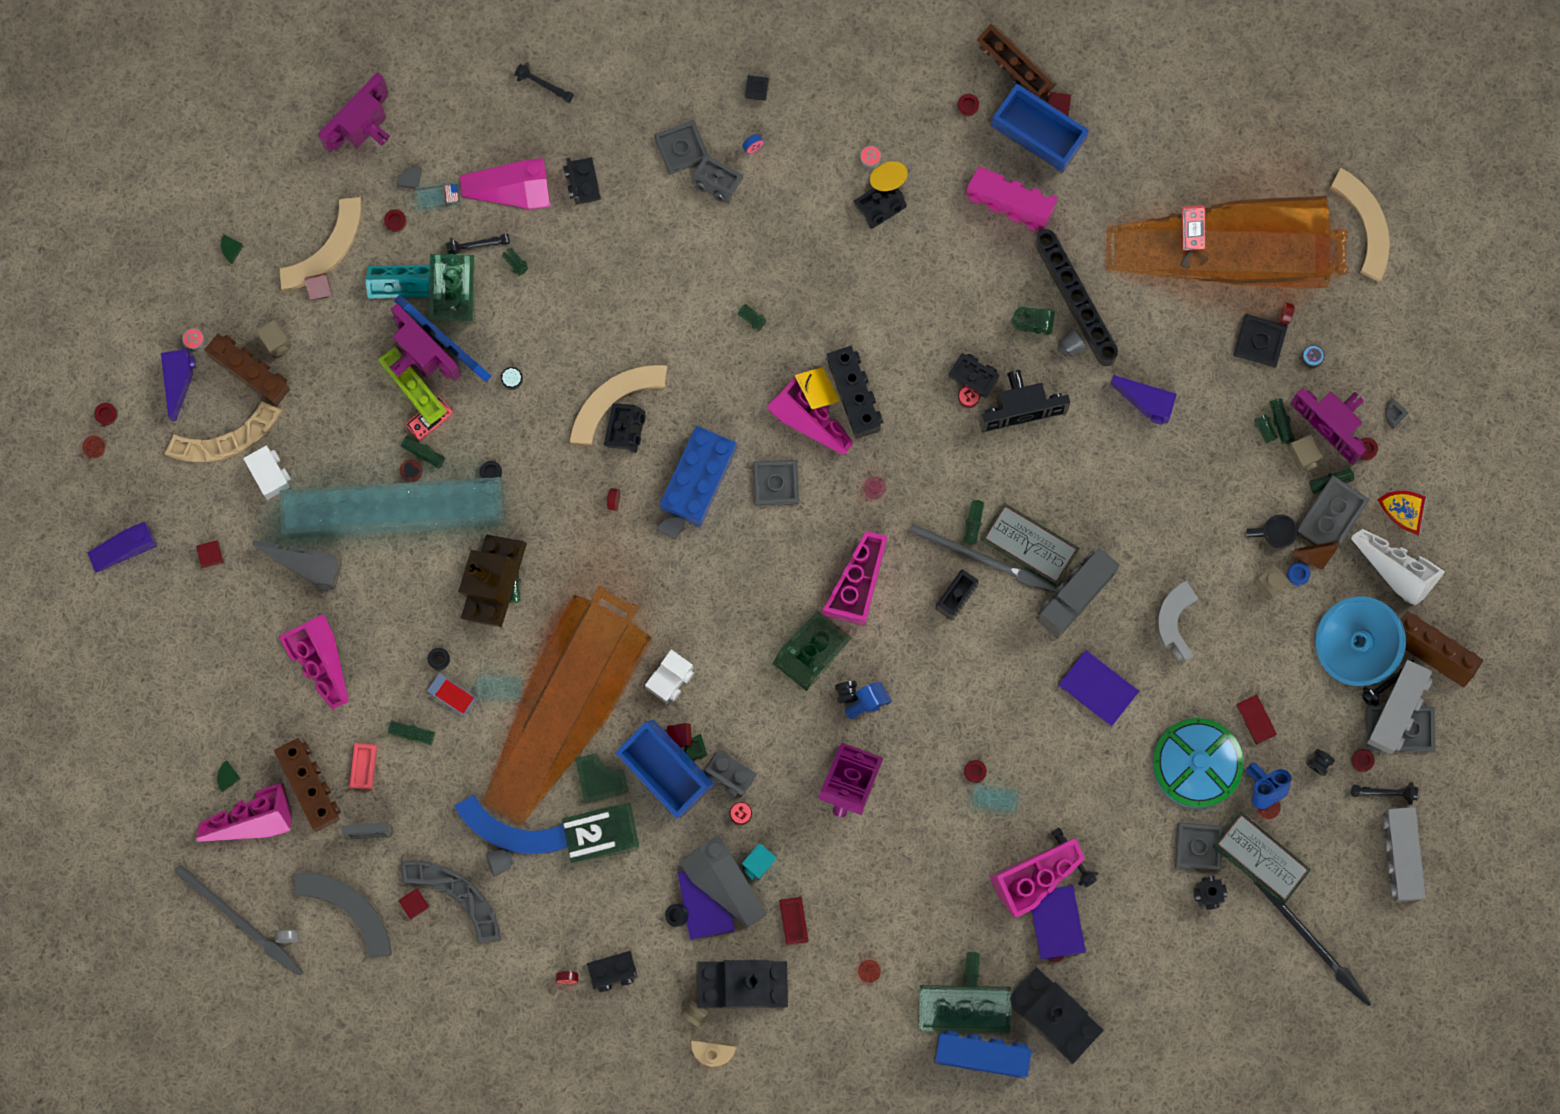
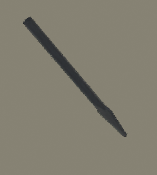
M1258 878L1254 884L1335 972L1336 980L1367 1006H1370V1000L1350 970L1346 967H1341L1276 893Z

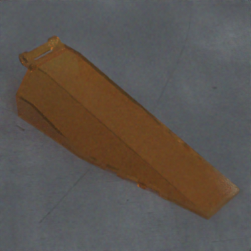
M1327 196L1235 200L1205 208V249L1192 250L1191 256L1186 262L1189 264V267L1181 265L1190 251L1183 250L1182 213H1173L1166 217L1149 218L1140 222L1135 221L1107 227V270L1241 286L1302 289L1329 288L1331 274H1348V266L1346 265L1348 230H1330ZM1112 232H1114V265H1112ZM1331 239H1337V265H1331Z
M601 585L597 588L592 600L576 595L572 596L530 676L483 804L522 825L540 804L545 795L553 788L554 784L566 772L572 762L579 756L589 741L606 723L652 644V638L632 623L639 610V606L634 603L631 605L607 592L606 588ZM603 599L627 612L626 617L623 618L599 605L600 600Z

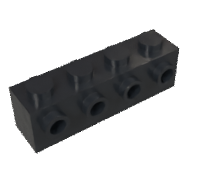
M851 345L827 353L826 359L855 439L880 431V424H883V419L880 411L876 412L873 406L876 400L873 392H868L866 384L869 382L865 371L861 372L859 364L861 359L858 351H853Z

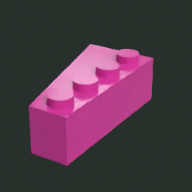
M978 166L966 190V195L969 196L968 198L972 202L977 204L982 202L988 205V209L991 211L1006 214L1007 218L1013 222L1018 223L1021 221L1027 224V228L1034 232L1046 228L1055 211L1058 197L1051 195L1050 198H1047L1041 194V190L1036 188L1027 190L1018 181L1010 180L1006 182L1004 176Z
M869 531L865 532L828 602L822 610L823 616L862 626L866 625L888 536Z

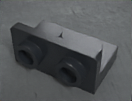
M592 157L575 161L566 158L567 165L563 166L565 178H570L571 186H567L570 199L574 198L576 205L601 200Z
M873 188L853 201L855 207L865 217L870 229L882 224L907 207L903 194L898 188L891 191H879Z
M961 353L948 377L980 396L987 398L995 383L998 382L1000 374L997 373L998 371L990 365L984 366L979 363L975 356Z
M613 403L604 446L627 449L632 453H637L638 446L641 443L642 427L646 419L645 411L636 405Z
M631 951L587 963L592 987L594 990L598 989L599 993L611 990L612 985L621 983V986L632 984L634 979L638 978Z

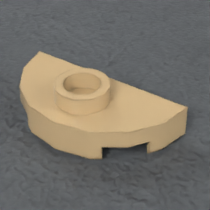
M691 1041L695 1058L709 1067H720L728 1063L734 1056L737 1048Z

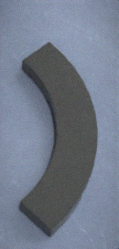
M401 861L404 885H426L447 893L467 911L474 924L478 943L501 940L499 926L491 906L482 893L469 880L447 867L430 862Z
M294 873L296 897H316L339 906L351 916L359 927L366 943L368 957L392 955L390 941L382 920L372 905L360 893L347 884L328 876L312 873Z

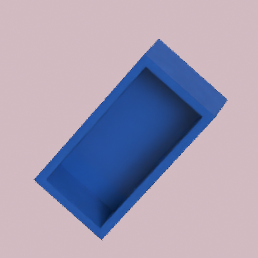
M1018 84L1015 85L995 113L991 124L993 128L1062 173L1082 147L1089 133L1088 129Z
M696 425L660 502V509L701 527L737 450V443Z
M654 719L646 721L615 752L676 818L684 816L715 785Z
M945 1030L944 1034H939L935 1064L1023 1079L1028 1077L1032 1049H1028L1027 1044L1013 1042L1012 1046L1005 1045L1004 1040L995 1038L989 1039V1042L981 1041L982 1036L968 1034L966 1038L958 1037L959 1032Z

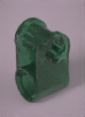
M1020 307L1017 308L1012 317V325L1019 331L1034 332L1036 334L1043 332L1045 335L1053 334L1055 311L1043 308ZM1020 315L1024 316L1025 322H1021Z

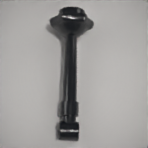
M528 63L520 64L516 69V81L529 78L552 91L560 98L563 97V100L568 103L572 101L573 93L565 92L564 89L531 74Z
M509 234L459 244L454 238H450V242H446L448 255L456 258L460 249L488 245L494 246L500 243L505 245L510 244Z
M1402 668L1377 689L1364 687L1363 694L1361 695L1367 705L1378 706V694L1397 681Z
M1410 782L1404 790L1361 788L1359 785H1353L1351 795L1353 797H1358L1360 794L1362 796H1404L1408 804L1412 805L1413 800H1418V787H1414L1413 782Z
M1059 827L1051 832L1059 844L1068 841L1063 836L1064 834ZM1082 863L1077 866L1082 874L1078 882L1079 886L1085 885L1087 888L1097 881L1096 876L1098 872L1086 871Z

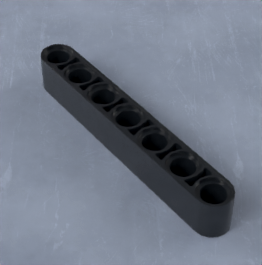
M1049 229L1041 230L1037 235L1035 244L1038 253L1097 361L1103 366L1112 365L1118 355V348L1057 236ZM1047 238L1051 241V244L1043 245L1040 240ZM1058 257L1061 259V263L1054 264L1050 259ZM1066 275L1069 276L1072 281L1069 283H1065L1061 280L1060 277ZM1078 294L1081 296L1082 300L1078 302L1072 300L1071 295ZM1089 313L1092 319L1084 320L1081 314ZM1099 332L1102 334V338L1095 339L1091 333ZM1108 350L1112 353L1113 357L1105 358L1102 352Z

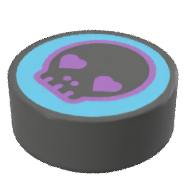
M1310 345L1304 349L1301 357L1302 362L1307 367L1316 368L1322 364L1325 355L1322 348L1317 345Z

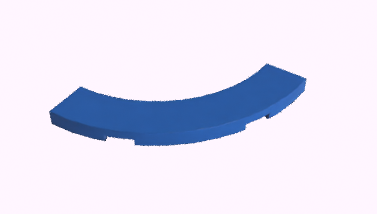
M398 295L395 298L396 304L481 379L488 381L491 378V375L402 296Z
M474 795L454 805L462 819L476 834L489 843L508 851L523 854H542L559 851L576 844L569 829L564 828V824L540 831L520 830L507 826L490 816Z

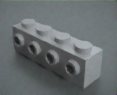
M1409 660L1405 662L1367 744L1390 755L1395 750L1400 751L1405 741L1402 735L1405 730H1410L1414 719L1411 718L1413 711H1419L1424 699L1420 698L1423 690L1428 691L1433 679L1429 678L1432 673L1431 670Z
M1416 808L1388 809L1384 812L1385 815H1382V827L1387 832V838L1384 839V847L1386 852L1389 851L1390 859L1387 861V872L1392 876V883L1389 884L1390 896L1394 897V902L1423 900L1426 898Z

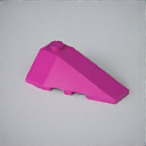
M795 376L767 406L771 413L783 423L842 455L853 444L839 422L831 421L827 405L811 409Z

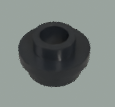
M435 648L428 654V663L435 670H443L450 663V655L443 648ZM436 656H442L443 661L441 663H436Z

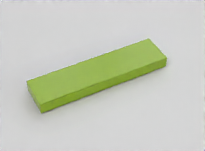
M394 347L380 357L378 361L426 422L431 425L446 414L447 411L411 366L400 377H397L396 373L391 371L389 367L402 356L399 350Z

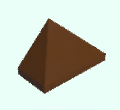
M1337 540L1295 548L1293 557L1319 569H1324L1340 543Z

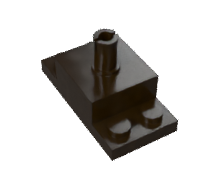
M486 534L481 552L470 551L458 590L459 593L467 597L461 619L502 628L527 546L526 542Z

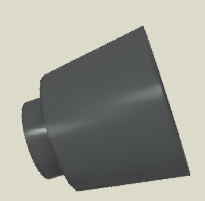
M1073 329L1060 340L1061 344L1058 346L1065 357L1068 355L1072 357L1087 348Z
M503 849L486 853L493 877L509 870L510 865L514 864L510 851L505 852Z

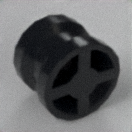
M847 681L835 685V690L839 694L837 698L839 704L858 700L855 694L856 681Z
M1316 749L1314 757L1308 760L1306 765L1319 775L1325 777L1328 773V767L1332 766L1335 760L1326 752Z

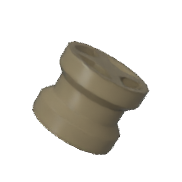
M690 1000L688 1003L689 1007L683 1010L680 1015L699 1028L702 1018L707 1017L709 1012L704 1008H697V1003Z

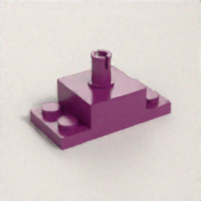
M378 72L318 133L323 147L329 153L333 149H339L344 142V138L356 148L369 136L375 139L381 146L385 144L383 140L387 142L390 138V135L379 127L386 119L382 103L386 100L389 91L384 77Z
M395 304L391 308L392 320L399 331L393 335V339L403 355L389 367L391 371L396 373L397 377H400L413 364L428 378L435 370L440 368L439 371L447 379L451 377L456 381L461 376L457 364L398 304Z
M1302 387L1296 393L1290 405L1353 466L1366 451L1364 443L1359 438L1352 436L1363 423L1353 413L1356 408L1364 403L1362 397L1360 396L1353 402L1359 395L1353 392L1343 403L1330 391L1318 403L1316 396L1311 391H1306Z
M841 742L820 791L819 800L835 805L832 812L838 817H845L847 810L862 815L884 758Z

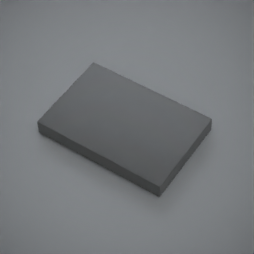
M1332 475L1298 526L1297 531L1315 544L1337 540L1341 544L1370 499Z
M1366 706L1367 742L1384 706ZM1420 707L1419 711H1413L1411 718L1414 719L1410 730H1405L1402 735L1405 741L1400 752L1436 751L1435 707ZM1367 744V750L1369 751H1382L1370 744Z

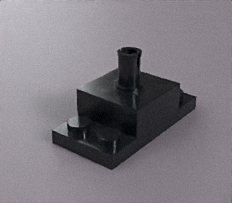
M1015 370V375L1014 371L1007 373V376L1009 377L1012 390L999 392L997 399L998 409L991 408L982 414L980 420L981 432L1066 414L1070 406L1069 395L1062 396V393H1057L1046 399L1043 383L1024 387L1021 370Z
M723 960L718 962H696L697 1008L788 1007L787 961Z
M1037 967L1008 997V1004L1072 1064L1104 1031L1088 1016L1089 1013L1056 982L1053 983Z

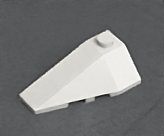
M1364 529L1354 534L1351 538L1392 589L1405 602L1414 606L1425 599L1445 573V571L1419 556L1418 560L1407 556V550L1402 547L1400 549L1388 547L1389 543L1387 540Z

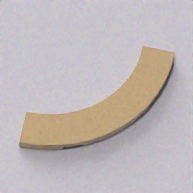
M1340 168L1330 189L1343 196L1354 206L1360 215L1367 237L1366 257L1360 273L1380 282L1387 266L1390 249L1389 232L1385 216L1370 190L1351 173Z
M361 197L339 199V213L335 228L327 242L318 252L296 265L280 268L282 291L306 286L305 277L322 273L327 274L344 258L355 240V235L360 225L362 213Z
M652 365L634 368L622 372L602 384L593 392L581 408L572 429L570 443L592 445L601 418L612 407L613 403H617L624 396L635 391L665 388L667 366Z
M261 401L254 414L243 426L234 432L232 431L210 440L189 439L174 434L164 454L189 462H211L232 457L245 451L262 439L276 423L282 410Z

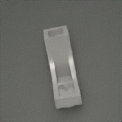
M1187 581L1178 585L1168 594L1159 609L1156 622L1157 635L1161 646L1165 649L1172 645V654L1177 660L1181 659L1183 663L1190 660L1193 654L1179 634L1177 627L1178 617L1184 610L1198 601L1196 594Z

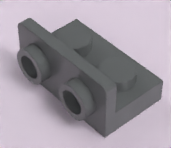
M705 155L693 173L692 185L701 192L711 194L717 201L729 204L733 193L743 180V175Z
M721 750L717 752L709 766L704 770V773L707 774V777L715 785L721 783L726 787L725 791L735 798L737 795L743 797L757 776L756 773Z

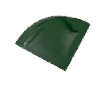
M223 234L221 250L226 260L233 264L242 250L243 244Z
M702 735L695 736L692 739V746L687 747L685 752L692 761L708 756Z
M227 760L221 765L217 775V782L221 792H224L241 779Z

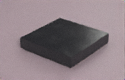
M1245 314L1233 356L1276 368L1288 326Z

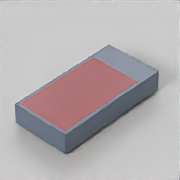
M440 673L427 690L429 694L462 716L467 714L477 699L474 695Z

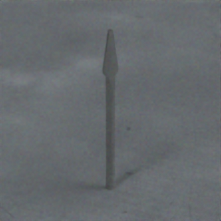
M912 524L909 532L1016 577L1018 582L1051 592L1057 590L1056 586L1028 569H1017Z
M182 865L175 870L181 878L264 947V951L268 956L298 975L303 974L302 970L278 943L268 940Z

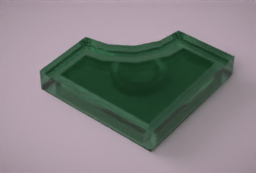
M597 753L575 758L585 803L629 793L624 770H613L606 767L600 761Z

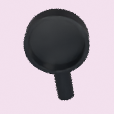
M1282 514L1269 518L1264 528H1247V537H1265L1269 545L1278 549L1291 546L1298 534L1294 520Z

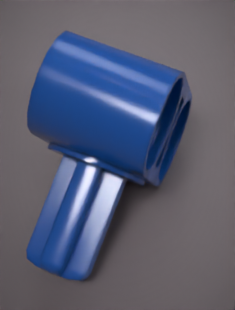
M881 682L871 683L855 693L858 700L846 707L845 711L850 719H854L865 711L867 713L878 711L879 707L884 704H890L892 700Z
M1251 763L1246 768V772L1256 782L1251 798L1252 804L1255 807L1266 809L1288 795L1292 776L1287 770L1277 769L1270 774H1266L1256 763Z

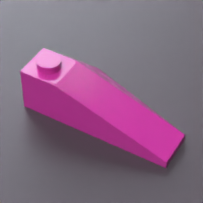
M544 158L519 161L460 175L462 197L486 202L491 201L507 206L512 205L528 210L550 207Z
M324 614L279 636L290 659L293 662L298 659L305 668L302 673L306 678L310 676L316 681V690L331 709L349 702L334 634Z
M281 782L255 792L257 798L246 804L243 800L237 802V806L228 814L226 811H221L199 823L196 835L197 841L263 838L289 831L292 814L283 783Z
M1073 838L989 875L998 897L1012 916L1016 918L1035 909L1040 904V901L1048 893H1051L1085 858L1077 839Z

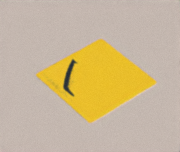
M823 367L795 375L811 409L840 401Z

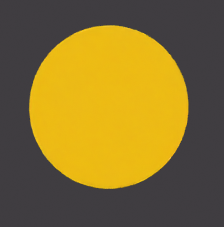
M885 162L872 171L870 183L879 191L894 190L906 181L908 170L900 162Z

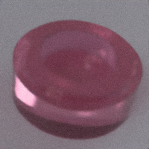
M873 476L865 481L864 493L868 498L879 499L885 494L886 484L880 477Z

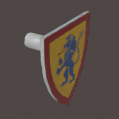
M1395 490L1377 499L1384 512L1395 524L1410 533L1420 536L1426 495L1410 490Z

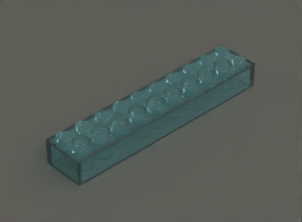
M502 477L280 490L281 535L284 539L506 526L504 482Z

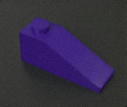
M187 349L161 353L168 417L172 421H176L193 377L192 369L196 368L194 355L191 356Z
M1113 375L1110 384L1143 415L1151 418V422L1160 425L1163 422L1168 423L1177 396L1176 393Z
M144 521L123 530L87 553L97 573L157 547L150 527Z

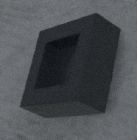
M748 75L745 98L766 101L769 78Z

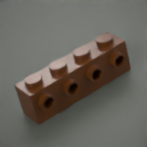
M990 24L976 39L981 44L979 48L985 54L994 56L997 59L995 63L1002 70L1007 69L1011 73L1010 77L1018 85L1022 83L1027 88L1026 90L1043 100L1057 85L997 26Z
M217 333L204 349L208 357L277 407L290 391L286 384L288 380L279 373L275 375L269 371L270 367L262 360L257 362L252 359L253 354L244 347L241 350L236 347V342L228 335L223 337Z
M1406 611L1400 619L1406 635L1405 650L1460 686L1465 687L1475 676L1483 659L1458 644L1454 639L1441 633L1437 628L1430 626L1417 615Z
M297 738L275 749L274 752L312 829L318 832L339 821L338 814L341 811L336 801L331 802L328 796L331 793L326 781L321 782L318 776L321 774V770L316 761H311L309 754L312 752L307 742L302 743Z

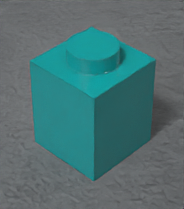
M759 843L742 863V866L745 868L743 873L751 880L755 877L760 880L777 861V858Z

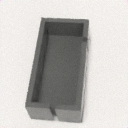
M1101 548L1096 552L1090 551L1084 558L1083 567L1080 569L1077 566L1069 575L1067 585L1062 583L1054 592V599L1052 601L1048 599L1038 612L1040 615L1038 622L1057 639L1112 579L1120 566Z

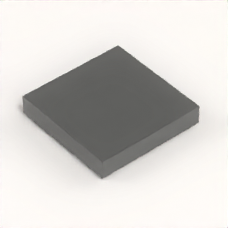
M694 120L654 134L669 175L700 164L705 155H708Z
M797 460L753 462L755 506L799 504Z
M388 822L342 826V834L349 840L392 837L393 827Z
M1178 822L1175 868L1220 872L1222 847L1218 843L1223 838V826Z

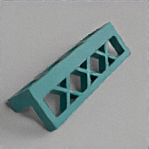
M447 264L444 266H455V264ZM436 265L368 266L366 274L367 298H396L398 295L403 298L436 297ZM441 265V272H445L443 265ZM441 274V297H455V289H449L444 283V280H450L453 284L454 280L447 274Z

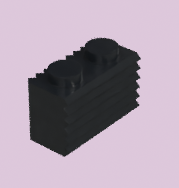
M961 569L936 604L935 609L951 621L955 620V617L960 613V610L965 606L970 596L973 595L975 589L978 588V579Z

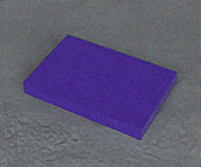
M1087 650L1058 685L1111 727L1139 693V690Z
M685 871L678 872L683 904L689 913L687 926L690 940L734 932L732 914L710 898L702 889L694 885Z
M1073 885L1055 888L1040 901V904L1035 909L1031 910L1040 960L1086 953Z

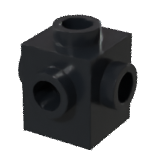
M1215 876L1201 878L1202 882H1198L1196 888H1193L1195 902L1199 903V907L1206 906V910L1220 908L1219 904L1224 903V898L1228 897L1226 884H1222L1221 879L1215 880ZM1209 888L1215 889L1214 896L1208 894Z

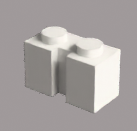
M266 445L243 458L267 500L290 488L287 481L291 480L285 468L282 470L279 468L277 463L281 460L275 450L270 451Z
M670 650L660 667L646 683L645 688L666 704L670 700L674 702L681 693L679 688L683 682L687 684L693 677V664L673 650Z

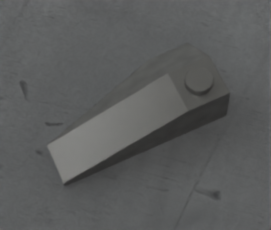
M253 540L252 545L255 549L316 585V589L329 591V588H336L342 566L336 555L309 549L305 553L292 546L287 547V550H283L281 545Z
M719 835L697 848L680 862L683 870L694 885L702 889L710 898L718 902L745 926L749 927L767 915Z

